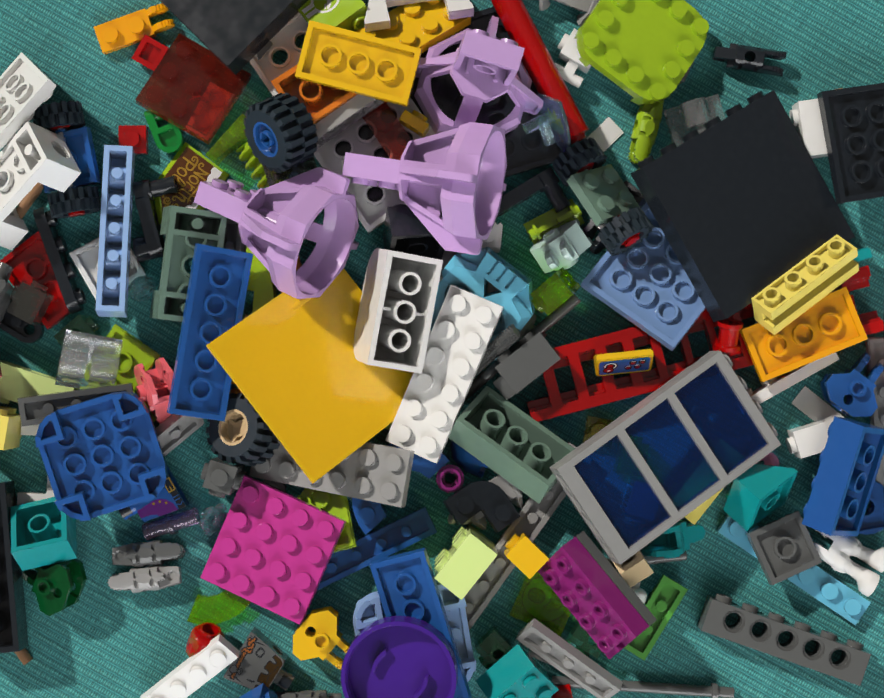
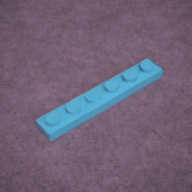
M727 514L716 531L757 558L746 535L748 532ZM756 525V526H755L754 528H752L750 531L759 528V526ZM816 565L787 578L855 626L871 603Z

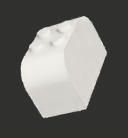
M376 248L373 251L366 269L354 334V356L356 360L367 365L422 374L443 260Z

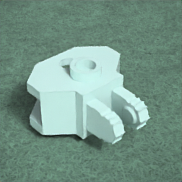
M576 219L547 232L540 241L530 248V252L544 273H548L554 270L557 271L562 267L568 269L578 262L577 258L592 245V240L590 237H586L580 228V222Z

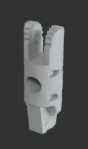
M159 565L131 568L129 572L112 575L107 583L110 589L117 591L131 590L132 593L161 590L182 583L181 568L178 566Z

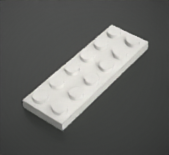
M450 285L429 335L422 374L413 373L385 441L403 449L415 451L414 454L431 462H439L504 309L503 306L455 285Z

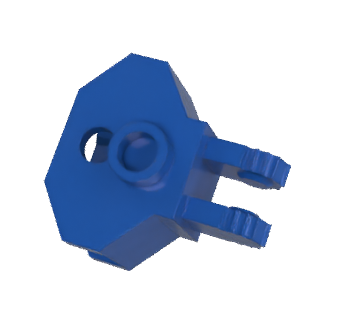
M866 352L858 358L851 369H846L844 373L825 374L819 382L824 400L845 416L870 417L878 408L873 390L877 386L874 383L883 372L884 365L881 363L876 364L867 377L863 376L860 372L870 359V355Z

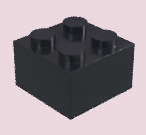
M397 204L393 207H387L382 234L384 249L442 260L443 247L407 205Z

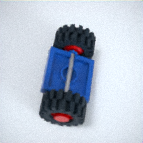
M70 100L68 102L61 101L59 103L42 104V106L35 110L32 118L33 123L61 135L81 171V174L64 193L43 185L44 192L48 193L47 198L51 217L56 219L77 217L100 211L101 202L98 187L87 186L100 183L101 180L91 128L84 127L86 124L82 103Z

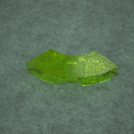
M227 590L210 596L198 594L187 621L194 624L206 622L219 624L242 613L251 602Z

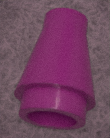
M446 465L438 471L436 482L442 491L453 493L462 487L464 475L457 466ZM449 472L455 475V479L452 482H448L445 479V475Z

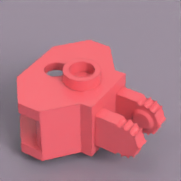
M164 357L155 361L156 368L145 371L142 363L134 366V374L138 384L136 386L137 395L145 402L151 413L155 415L154 417L159 424L172 415L167 413L174 372Z

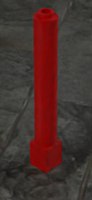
M491 0L510 39L516 41L518 46L525 48L522 62L538 93L562 102L569 125L571 145L585 139V132L589 128L523 1Z

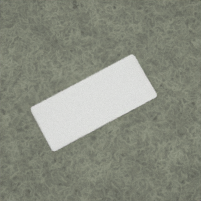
M608 117L586 139L589 137L594 138L604 152L624 132Z
M806 386L792 402L794 406L814 422H825L827 430L833 422L834 416L844 418V416Z

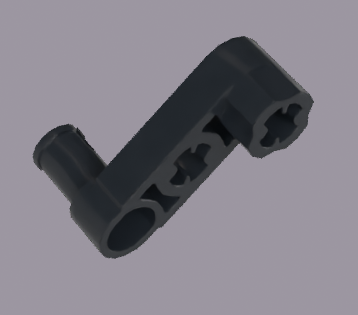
M552 167L510 192L502 193L497 218L539 192L545 193L556 213L571 205V202L565 196L558 184L560 180Z
M174 175L154 181L145 179L132 183L135 202L144 236L132 239L134 253L139 263L163 257L165 242L163 235H160L161 227L154 200L155 197L179 192Z

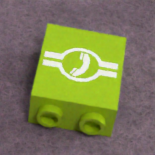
M308 0L298 11L308 24L309 20L356 32L365 26L364 19L367 6L362 0Z

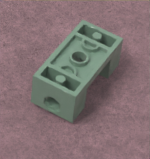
M173 205L163 207L160 235L166 236L160 286L159 290H153L149 318L182 322L190 274L184 268L185 261L188 258H193L195 243L223 248L226 217L206 210Z

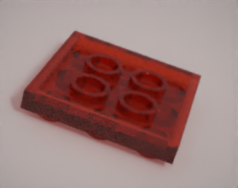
M179 33L135 100L136 104L209 145L251 80V74L241 69L234 75L210 50Z

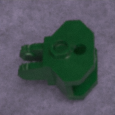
M79 559L33 568L36 571L28 569L22 573V579L33 586L31 591L36 594L40 611L47 616H51L77 603L87 580L83 563Z

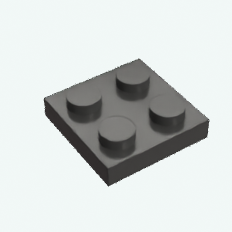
M799 511L791 512L746 533L769 585H775L822 563L806 526L802 524L803 519Z

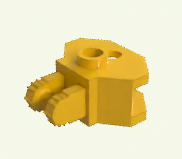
M331 606L313 609L293 635V654L301 661L317 657L322 660L326 658L341 670L343 659L333 653L332 649L337 645L347 653L350 643L342 638L343 634L339 631V612ZM308 627H313L316 631L311 632Z

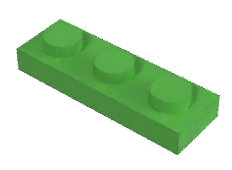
M662 574L645 602V606L657 621L624 648L645 661L688 589Z

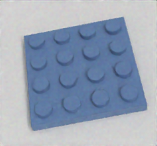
M645 203L641 209L654 226L653 231L649 233L647 238H643L641 243L635 244V247L627 249L624 253L621 252L619 255L611 256L607 250L582 281L581 287L673 351L706 308L648 204Z

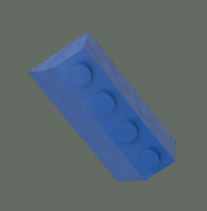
M834 416V420L828 428V439L825 449L820 454V465L817 475L811 483V495L803 509V525L830 536L858 537L884 454V428Z

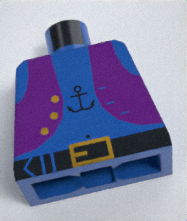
M168 465L166 484L156 498L147 503L145 501L119 509L121 516L125 520L138 513L142 521L146 522L190 504Z

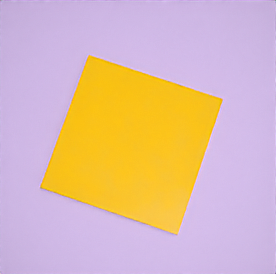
M345 269L339 273L320 297L311 298L296 310L288 313L290 307L298 299L286 293H281L206 345L312 484L394 421L414 373L367 365L355 359L354 334L362 291Z

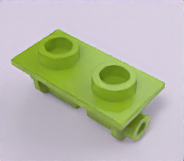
M570 199L571 205L556 213L553 208L523 224L533 244L540 241L550 230L559 228L570 221L578 219L580 225L584 224L585 222L578 205H575L574 201Z

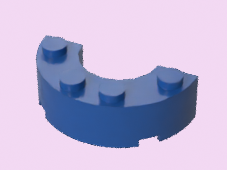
M389 443V444L386 445V446L401 448V447H398V446H396V445H394V444H392V443ZM442 452L439 462L434 463L414 454L412 471L420 472L430 479L450 461V458ZM352 498L355 518L365 535L387 517L388 512L383 504Z

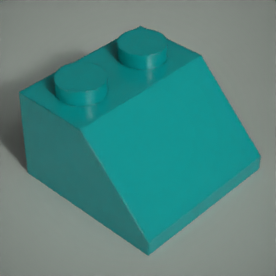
M754 464L732 481V487L725 496L727 501L723 510L747 532L785 504L798 471L789 467Z

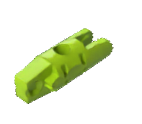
M664 100L655 104H641L630 138L632 141L628 160L632 164H637L649 157L662 119Z

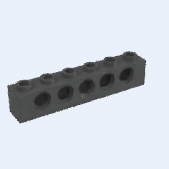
M719 593L716 594V597L707 595L697 624L701 631L858 686L861 685L871 656L869 652L863 649L864 644L848 639L847 643L837 640L838 635L826 630H821L820 634L810 631L812 626L800 621H795L794 625L784 621V616L769 611L768 616L758 612V607L743 602L741 607L733 604L732 598ZM737 613V622L733 625H726L725 619L727 615ZM757 622H763V631L760 634H752L753 625ZM784 631H789V640L786 643L780 644L778 642L779 635ZM815 640V649L812 652L806 653V643ZM838 649L842 650V657L838 661L832 662V653Z

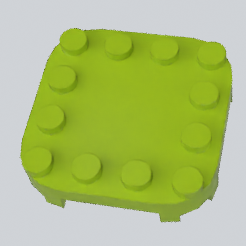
M599 0L575 35L577 49L581 56L579 60L585 67L590 64L632 96L631 102L639 106L641 104H655L666 99L676 89L703 48L709 24L685 0Z

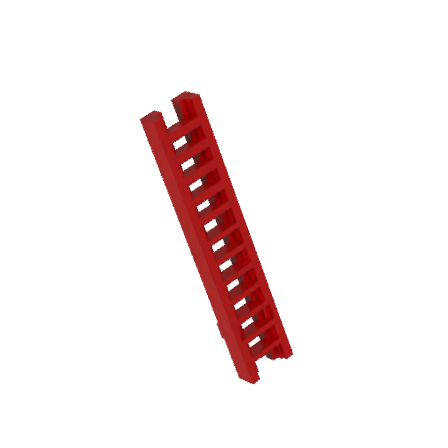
M869 266L859 267V271L835 290L847 287L850 294V291L869 287L868 279L871 276ZM850 295V297H851V299H852V302H853V304H854V306H855V309H856V305H855V301H854L853 295ZM752 303L727 319H735L742 322L743 319L754 317ZM705 309L679 342L683 361L668 365L665 362L661 343L637 326L554 347V351L561 359L543 373L548 396L526 402L530 417L539 422L657 390L702 357L693 358L687 334L704 330L709 350L718 351L714 348L715 343L718 342L714 328L718 326L717 321L713 322L707 309ZM876 310L858 314L866 335L884 331L883 319L881 320L878 317ZM740 331L738 345L741 346L740 351L737 353L724 352L731 359L733 370L753 365ZM651 345L657 368L649 371L629 373V375L615 379L613 375L601 376L602 382L587 386L581 362L594 359L593 356L597 354L633 351L637 347ZM569 365L575 389L560 393L554 369ZM712 365L692 381L718 375Z

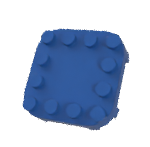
M126 391L113 392L58 409L47 415L38 427L35 436L36 448H39L56 499L55 504L59 511L64 512L71 518L88 521L94 517L145 501L147 503L156 498L166 484L168 476L167 464L152 417L145 402L136 393Z

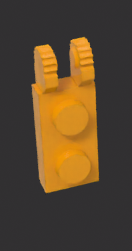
M160 3L149 7L147 10L144 8L94 26L93 28L102 53L109 54L139 43L145 34L153 38L158 33L172 29L175 26L172 19H166L152 25L150 20L152 17L166 13L168 9Z

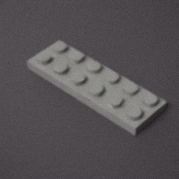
M278 440L280 446L278 449L273 450L274 455L271 458H266L265 463L257 464L250 468V477L403 508L406 506L415 451L366 442L312 484Z

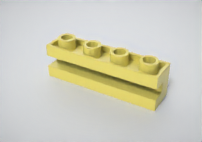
M836 234L751 298L755 321L772 334H777L859 271V263L853 260L858 256L857 248Z

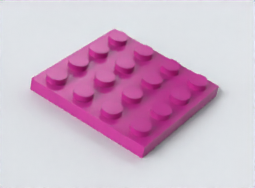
M246 475L243 477L240 489L236 493L200 578L300 625L303 623L346 520Z

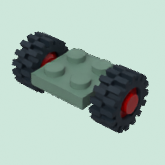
M594 138L582 139L580 143L577 141L574 143V146L567 147V151L559 154L560 157L554 160L555 163L552 164L553 169L563 184L571 187L596 227L603 224L606 225V227L600 230L601 232L598 233V237L611 256L619 255L621 252L624 253L629 248L632 249L635 247V244L641 243L643 238L649 236L654 226L611 164L602 166V164H605L607 157Z

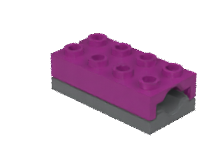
M584 531L564 544L538 570L545 583L557 594L562 604L569 609L578 620L580 626L587 631L598 648L604 652L609 660L657 621Z

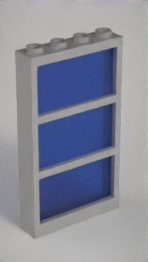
M709 351L549 467L611 561L621 565L781 445L776 437L778 436L776 429L772 424L766 422L761 414L763 413L762 407L756 400L750 397L746 391L748 389L746 382L735 374L732 369L733 363L724 352Z

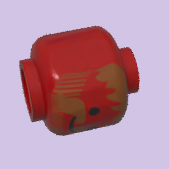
M209 622L195 626L190 632L186 645L187 655L189 657L194 656L207 647L210 641L219 634L225 638L220 627Z

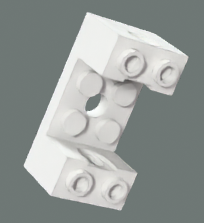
M29 121L24 124L0 152V246L12 250L29 232L24 220L19 218L15 207L37 183H41L64 193L81 174L63 137Z

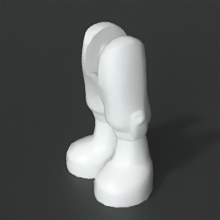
M815 530L823 537L833 540L829 550L823 548L819 543H814L821 560L829 564L834 571L849 574L856 580L858 590L863 595L869 597L876 589L880 575L853 562L850 556L859 558L873 569L882 573L884 572V547L873 550L863 546L855 536H830Z

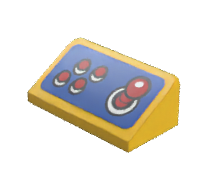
M642 349L597 354L593 356L596 376L649 371L652 369L653 350Z

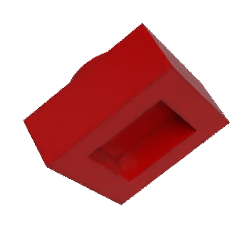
M145 34L132 59L158 74L171 49Z
M118 126L119 146H133L135 154H148V126Z

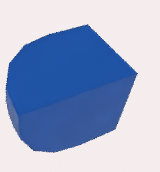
M451 440V455L457 466L476 477L482 478L488 466Z

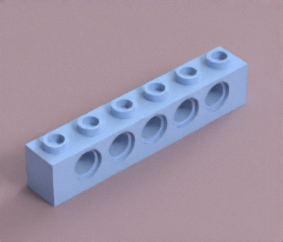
M104 145L95 309L99 317L127 318L133 208L132 183L134 182L135 168L133 146Z

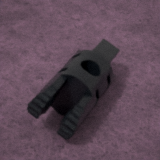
M730 43L729 48L716 46L713 60L727 63L726 68L783 77L784 70L782 68L763 65L764 57L785 60L787 52ZM745 56H750L753 61L748 62Z

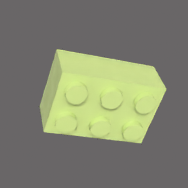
M471 524L466 529L461 526L452 537L453 544L450 549L443 548L434 560V579L461 600L498 555L495 544Z

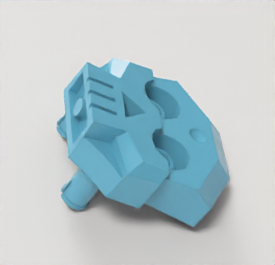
M489 247L481 248L479 255L457 252L442 270L443 279L438 285L430 330L434 326L450 285H455L504 307L490 342L496 336H499L501 332H504L503 330L509 328L508 326H511V324H514L516 329L521 331L535 313L532 281ZM488 282L498 290L488 293Z

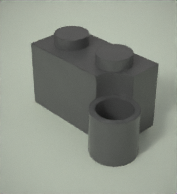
M530 331L518 341L521 346L513 353L508 349L496 358L499 364L495 368L501 376L493 384L506 400L520 392L561 359L540 332L534 335Z

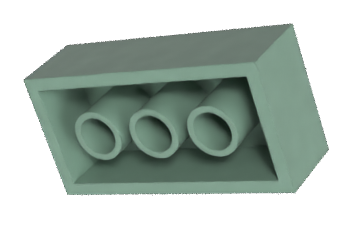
M488 386L480 392L456 419L449 439L538 504H540L558 481L549 467L575 449Z

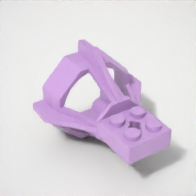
M491 17L486 32L480 29L472 30L467 28L430 47L426 58H420L415 76L419 78L414 97L435 134L459 128L462 124L476 122L483 102L488 103L505 93H508L515 107L507 117L494 124L505 129V134L518 127L523 112L537 115L542 109L544 100L530 90L532 80L521 61L525 48L518 46V43L514 40L496 37L498 17ZM460 43L456 52L439 56L447 47ZM450 74L461 95L464 96L455 121L448 118L436 104L431 89V78Z
M476 122L462 124L459 128L408 141L401 160L345 152L342 175L352 177L351 183L377 187L379 182L378 187L398 190L400 200L406 203L444 250L479 255L481 253L482 240H487L500 210L502 193L506 191L507 184L504 183L507 168L505 129L491 124Z
M317 167L267 188L250 189V191L243 189V183L228 179L227 182L213 178L212 182L200 181L194 203L239 223L238 229L242 243L251 250L270 272L271 280L277 289L296 299L320 297L344 269L350 251L357 250L359 245L358 242L354 241L359 227L355 195L347 192L350 180L326 168ZM324 209L323 224L315 222V218ZM304 238L316 242L308 259L296 271L297 259Z

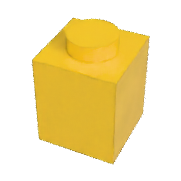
M524 532L520 536L517 534L513 535L505 544L507 548L504 551L505 556L529 579L549 560L547 554Z

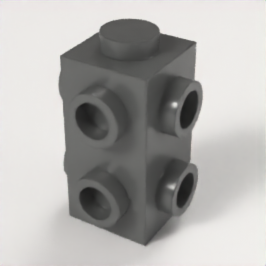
M218 457L211 459L209 463L204 464L200 477V479L204 480L202 487L209 489L208 493L213 496L225 498V495H231L240 489L243 477L247 475V472L243 471L245 465L228 463L227 461L220 460Z

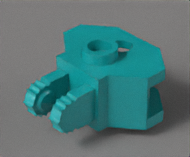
M678 521L651 541V545L645 546L642 549V554L664 558L679 557L686 550H690L689 543L703 540L706 531L701 524L692 525L691 523ZM656 522L640 525L638 527L639 533H643Z

